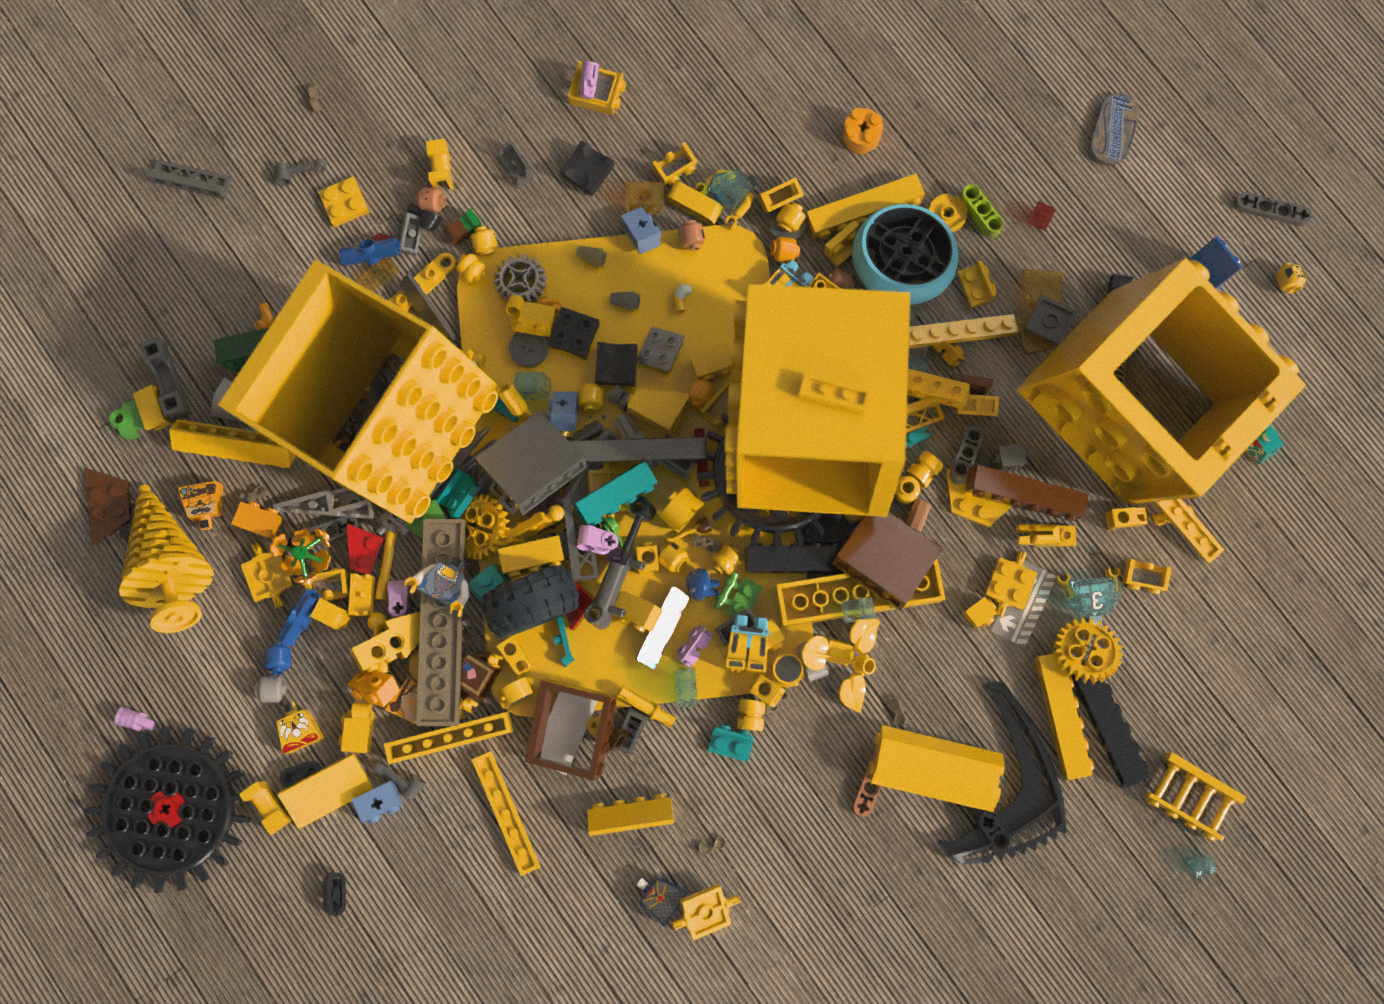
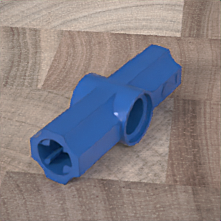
M396 238L380 241L366 239L360 242L359 245L342 248L339 251L340 261L345 266L363 262L367 265H373L383 258L397 256L401 253L400 243Z
M305 589L296 606L294 605L286 618V623L277 637V640L282 645L293 647L302 630H306L312 619L310 615L319 599L322 598L318 591Z

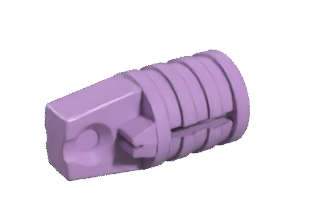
M585 61L582 63L580 96L588 100L594 97L597 86L599 65L595 62Z
M125 707L119 708L114 719L116 725L139 732L141 728L153 731L156 725L153 720L146 718L147 714L126 709Z

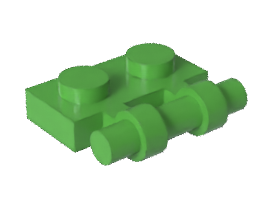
M734 571L730 574L729 578L726 577L724 581L725 586L721 593H718L715 599L717 601L713 606L720 611L724 604L727 605L729 608L726 615L732 618L748 608L752 609L763 588L747 578H744L742 584L737 583L736 580L739 574ZM732 588L737 590L733 601L727 598Z

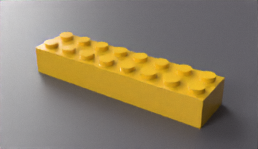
M938 559L934 561L903 608L940 603L946 600ZM847 574L777 584L774 587L781 628L896 610L895 607Z

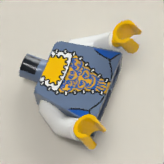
M455 556L452 557L448 566L440 562L431 564L420 570L413 577L407 578L403 585L404 588L407 585L412 586L410 593H414L418 586L417 589L449 606L450 614L453 610H458V617H461L462 609L469 598L468 582L466 577L459 573L464 562Z

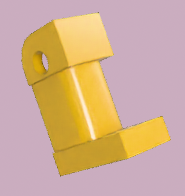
M446 140L426 141L427 155L431 162L432 170L428 174L432 187L438 188L439 181H447L450 190H454L449 162L450 155Z
M267 781L255 782L239 794L243 801H252L264 819L261 823L269 835L275 834L292 821L289 813L283 808Z

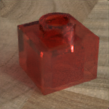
M1038 201L1027 223L1045 231L1056 209Z

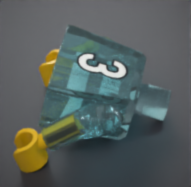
M1109 567L1105 571L1106 577L1071 581V584L1068 583L1070 580L1068 573L1064 574L1066 581H1062L1059 575L1056 578V582L1063 586V593L1072 608L1083 617H1089V620L1092 618L1095 625L1098 621H1101L1102 625V615L1112 614L1113 608L1116 607L1122 596L1120 580L1117 579L1121 572L1119 568L1114 570L1115 575L1111 573V568Z

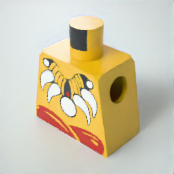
M295 702L282 706L286 717L277 721V728L283 754L293 753L325 739L309 710L298 712Z

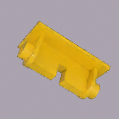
M953 343L932 346L938 353L945 349L946 352L942 357L954 368L960 364V358L962 360L966 359L963 355L965 351L958 344L956 346Z

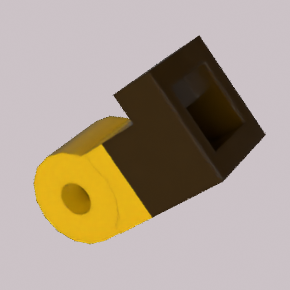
M601 715L590 717L586 724L587 730L595 738ZM614 727L608 739L610 744L609 751L620 748L629 734L627 730Z

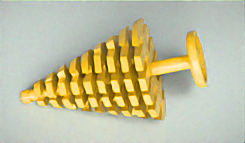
M140 485L138 487L139 496L135 501L136 508H134V517L119 588L120 596H125L124 601L130 605L156 608L149 618L153 630L161 633L183 631L200 621L202 617L200 606L188 600L196 597L194 593H202L207 589L206 585L209 586L213 580L211 576H214V571L204 556L199 553L197 547L185 535L186 533L178 526L177 521L166 511L159 498L154 493H151L150 487L148 485Z

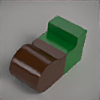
M472 208L465 212V215L447 225L443 232L451 244L456 245L475 233V228L482 227V224Z

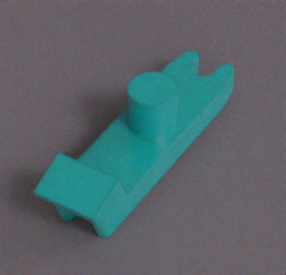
M928 426L921 427L907 434L905 449L932 435L931 432L925 433Z
M561 616L557 618L561 634L553 636L555 645L563 643L566 656L561 661L567 668V665L575 659L571 653L564 620Z

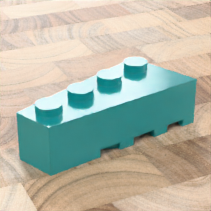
M646 461L633 465L627 471L617 475L616 479L606 482L598 490L590 492L572 505L584 525L591 524L594 526L602 521L601 517L608 513L610 516L619 511L620 508L618 506L626 503L628 505L637 500L636 495L643 492V494L652 491L654 489L653 485L657 483V480Z

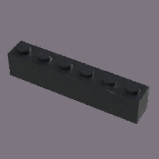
M750 543V546L744 549L745 573L846 574L832 564L843 548L842 543H832L830 546H822V543H811L810 546H798L797 543H791L790 546H782L781 543L779 549H775L773 543H770V546H762V543L751 546Z
M1092 662L1094 666H1098L1096 662ZM1072 674L1071 677L1076 691L1121 787L1128 788L1150 778L1148 774L1150 769L1139 755L1141 751L1137 742L1131 738L1130 726L1127 722L1123 721L1121 707L1117 702H1114L1111 686L1108 683L1106 684L1105 680L1100 682L1098 678L1094 684H1092L1090 679L1084 683L1082 677L1076 681L1075 674Z

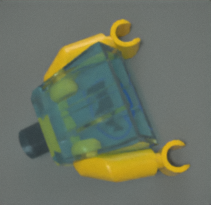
M739 169L730 171L717 170L706 179L705 183H697L695 190L707 196L708 188L730 214L735 213L733 216H728L725 220L726 225L730 221L734 222L731 226V230H734L737 227V219L739 217L742 218L754 199L753 192L757 182L754 176L746 177Z

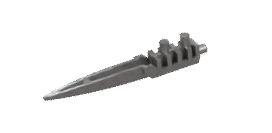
M489 427L476 433L467 447H460L452 460L453 469L451 474L489 432ZM438 482V483H437V485L435 486V488L433 489V491L431 492V494L429 495V497H431V496L434 494L433 492H434L443 482H441V483ZM388 510L379 517L382 524L376 531L381 536L387 530L395 534L398 529L403 535L409 532V529L403 524L405 520ZM424 515L416 519L420 521L424 517Z

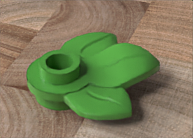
M135 401L124 403L121 409L113 411L109 416L110 425L118 429L120 435L126 439L136 440L138 438L137 429L144 428ZM123 417V420L118 423V418Z
M602 516V521L600 522L602 530L613 532L618 538V547L622 549L623 543L617 534V531L620 530L618 523L612 516L608 518Z

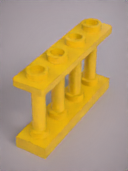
M1166 752L1162 760L1168 763L1166 765L1168 768L1154 794L1144 792L1143 796L1148 799L1147 803L1156 808H1159V806L1166 810L1165 813L1174 819L1179 817L1185 821L1184 825L1194 831L1197 828L1202 831V836L1212 842L1215 840L1222 841L1224 836L1217 833V830L1230 806L1243 804L1246 796L1173 752ZM1180 770L1186 774V780L1171 805L1161 798L1175 772ZM1198 781L1204 785L1203 788L1205 790L1191 816L1182 812L1180 808L1193 784ZM1217 792L1223 796V802L1210 826L1207 827L1198 820L1212 794Z

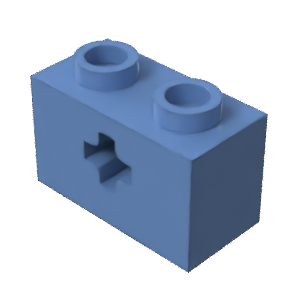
M642 207L621 215L623 230L639 255L661 246V231L658 226H654L651 215L649 213L646 214Z
M553 392V398L549 400L547 419L559 431H576L578 417L577 392Z
M389 781L352 799L361 823L369 822V825L381 819L380 815L386 812L388 815L399 811V806L404 804L394 781ZM378 800L383 801L380 807L375 806Z

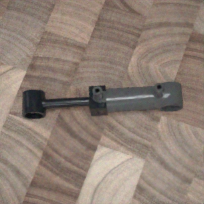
M637 496V500L630 503V511L634 514L635 519L622 549L615 548L610 550L607 557L609 566L593 604L589 605L585 610L584 617L586 621L599 630L606 629L611 624V614L620 617L626 615L625 609L614 606L628 571L632 572L634 568L640 570L645 568V563L638 561L630 553L641 523L651 521L656 515L655 506L644 496Z

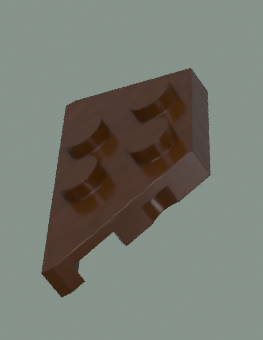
M87 468L84 470L91 544L98 545L102 539L108 535H113L121 526L130 522L129 482Z

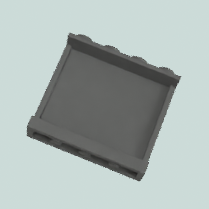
M540 411L535 415H531L524 423L513 428L510 433L498 439L491 447L481 451L475 457L478 469H483L515 504L517 511L522 516L587 468L585 457Z

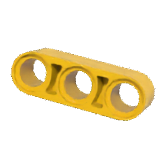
M679 181L674 183L666 196V200L670 204L711 226H714L724 209L717 201Z

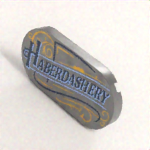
M1124 93L1112 94L1105 99L1100 108L1090 142V151L1094 159L1102 165L1114 166L1122 162L1130 151L1140 116L1139 105L1130 95Z

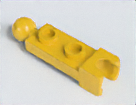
M559 505L551 506L547 514L537 512L527 521L519 522L516 527H508L510 530L504 533L508 538L502 539L504 543L502 547L523 544L525 539L556 523L555 521L561 520L564 516L563 508Z

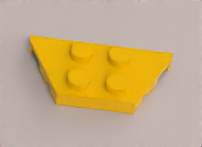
M947 469L946 476L951 514L989 528L1012 507L1009 505V502L997 503L991 501L989 497H973L972 493L965 491L967 480L960 485L954 484L949 477L951 470Z

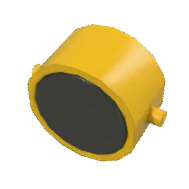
M778 653V658L772 665L773 677L782 685L794 684L796 687L799 685L797 681L803 675L804 666L802 661L793 654L786 653L782 655Z
M526 677L521 678L498 691L501 696L500 700L504 702L506 707L515 705L534 694L533 686L529 684Z

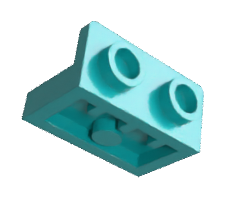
M457 469L435 500L438 504L446 507L451 517L459 519L480 490V486L472 475Z
M719 724L718 728L714 727L708 752L748 762L754 737L750 736L751 732L740 729L738 733L730 731L731 727Z

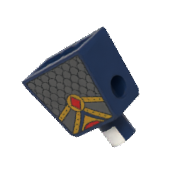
M642 876L635 886L645 893L640 901L642 905L664 927L680 906V899L685 898L688 894L687 890L660 876L653 883Z

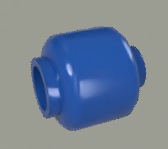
M281 643L270 644L264 651L265 669L271 671L273 675L283 674L284 671L291 667V649Z

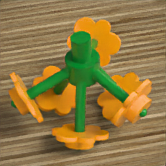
M303 528L301 531L296 530L291 540L292 544L295 545L294 548L286 546L287 540H285L286 536L284 534L274 537L270 545V552H273L275 557L283 555L285 550L292 552V557H285L284 562L281 564V569L286 571L288 576L293 574L300 576L295 578L294 582L301 583V585H309L313 582L314 578L318 577L316 574L307 575L304 563L306 558L312 559L311 566L317 572L326 570L331 560L326 549L316 552L315 555L308 554V549L313 548L320 541L324 546L330 547L328 533L319 528H314L316 539L307 528Z

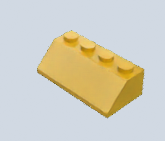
M666 793L654 795L653 800H646V797L633 798L632 803L625 804V800L612 801V806H604V803L592 804V809H587L589 836L674 824L671 797H666Z

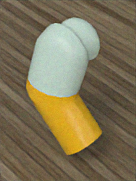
M681 284L675 291L673 301L676 313L686 311L683 299L691 294L692 289L690 285Z

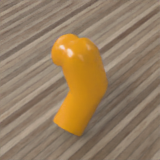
M543 297L533 302L554 306L555 314H558L561 310L560 302L550 297Z
M263 303L259 305L262 317L255 322L256 330L269 328L274 319L268 303Z

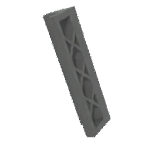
M158 159L154 169L147 168L145 174L152 183L226 200L232 178L227 175ZM161 166L168 167L171 172L160 171ZM182 171H186L189 177H184L176 174ZM203 175L208 181H201L195 178ZM219 179L225 181L223 186L214 184V182Z
M571 497L562 498L573 580L578 582L599 579L596 554L589 552L584 557L576 547L578 537L576 527L583 521L574 513L572 504L579 499L572 500ZM585 562L593 566V575H581V567Z

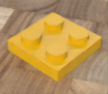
M354 176L318 191L333 227L370 213Z

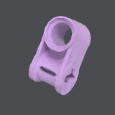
M581 525L579 527L576 547L580 550L604 555L618 546V538L613 532L601 530L590 525Z
M405 580L388 582V609L395 618L410 614L411 585H407L404 588ZM399 605L402 606L403 610L397 613L395 610L399 609Z

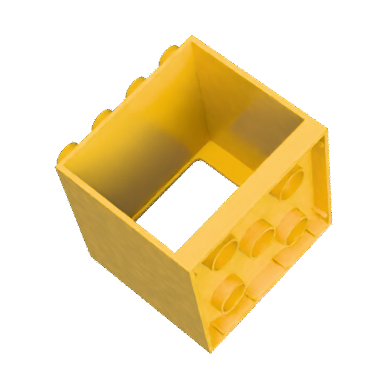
M1184 258L1112 290L1016 389L1125 504L1202 497L1306 386L1296 375L1299 372L1296 363L1285 355H1277L1267 344L1269 336L1265 330L1254 323L1248 324L1237 312L1239 310L1238 302L1230 294L1218 292L1208 282L1210 277L1208 270L1195 260ZM1148 335L1155 340L1214 403L1178 442L1174 440L1113 374L1114 370Z
M315 259L218 406L332 479L411 524L415 517H421L428 510L431 502L429 495L437 483L444 482L450 476L453 469V458L460 447H467L473 440L476 432L474 426L481 415L490 412L495 406L498 399L496 390L499 386L433 326ZM394 353L406 360L348 451L345 453L333 445L334 439L365 394L366 387L371 385V382L375 379L388 357Z
M748 284L747 301L735 300L734 341H732V376L729 384V421L726 427L725 452L726 494H737V508L888 516L905 463L910 292ZM808 373L871 389L872 393L866 414L799 397L804 374Z

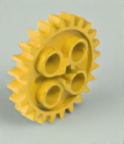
M475 495L459 518L466 521L465 555H467V558L487 560L488 557H494V552H498V546H504L502 539L508 538L504 534L505 531L510 530V528L505 527V524L510 522V520L505 519L508 512L503 511L504 507L493 496ZM468 522L475 523L481 527L493 530V533L469 525Z
M1084 618L1079 623L1074 619L1071 624L1066 623L1065 627L1060 629L1059 634L1055 638L1057 642H1055L1053 647L1057 650L1054 652V655L1060 656L1056 662L1064 664L1061 670H1069L1067 676L1075 674L1076 681L1082 677L1084 683L1090 679L1092 684H1094L1097 678L1100 682H1103L1105 677L1109 679L1112 673L1115 674L1118 670L1117 667L1122 663L1120 659L1123 654L1119 651L1123 647L1116 645L1120 639L1112 637L1115 631L1108 632V625L1103 628L1100 627L1101 621H1098L1095 625L1092 618H1090L1088 623H1086ZM1078 635L1083 636L1085 640H1081ZM1092 636H1094L1095 639L1089 650V655L1085 660L1084 666H1082L1081 662L1087 651V646ZM1098 644H1102L1105 649L1100 648ZM1071 652L1076 653L1079 657L1072 656ZM1091 661H1095L1098 666H1094Z

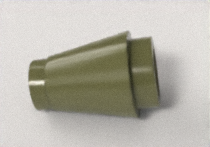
M580 245L577 248L576 256L594 267H602L606 261L607 253L602 248Z

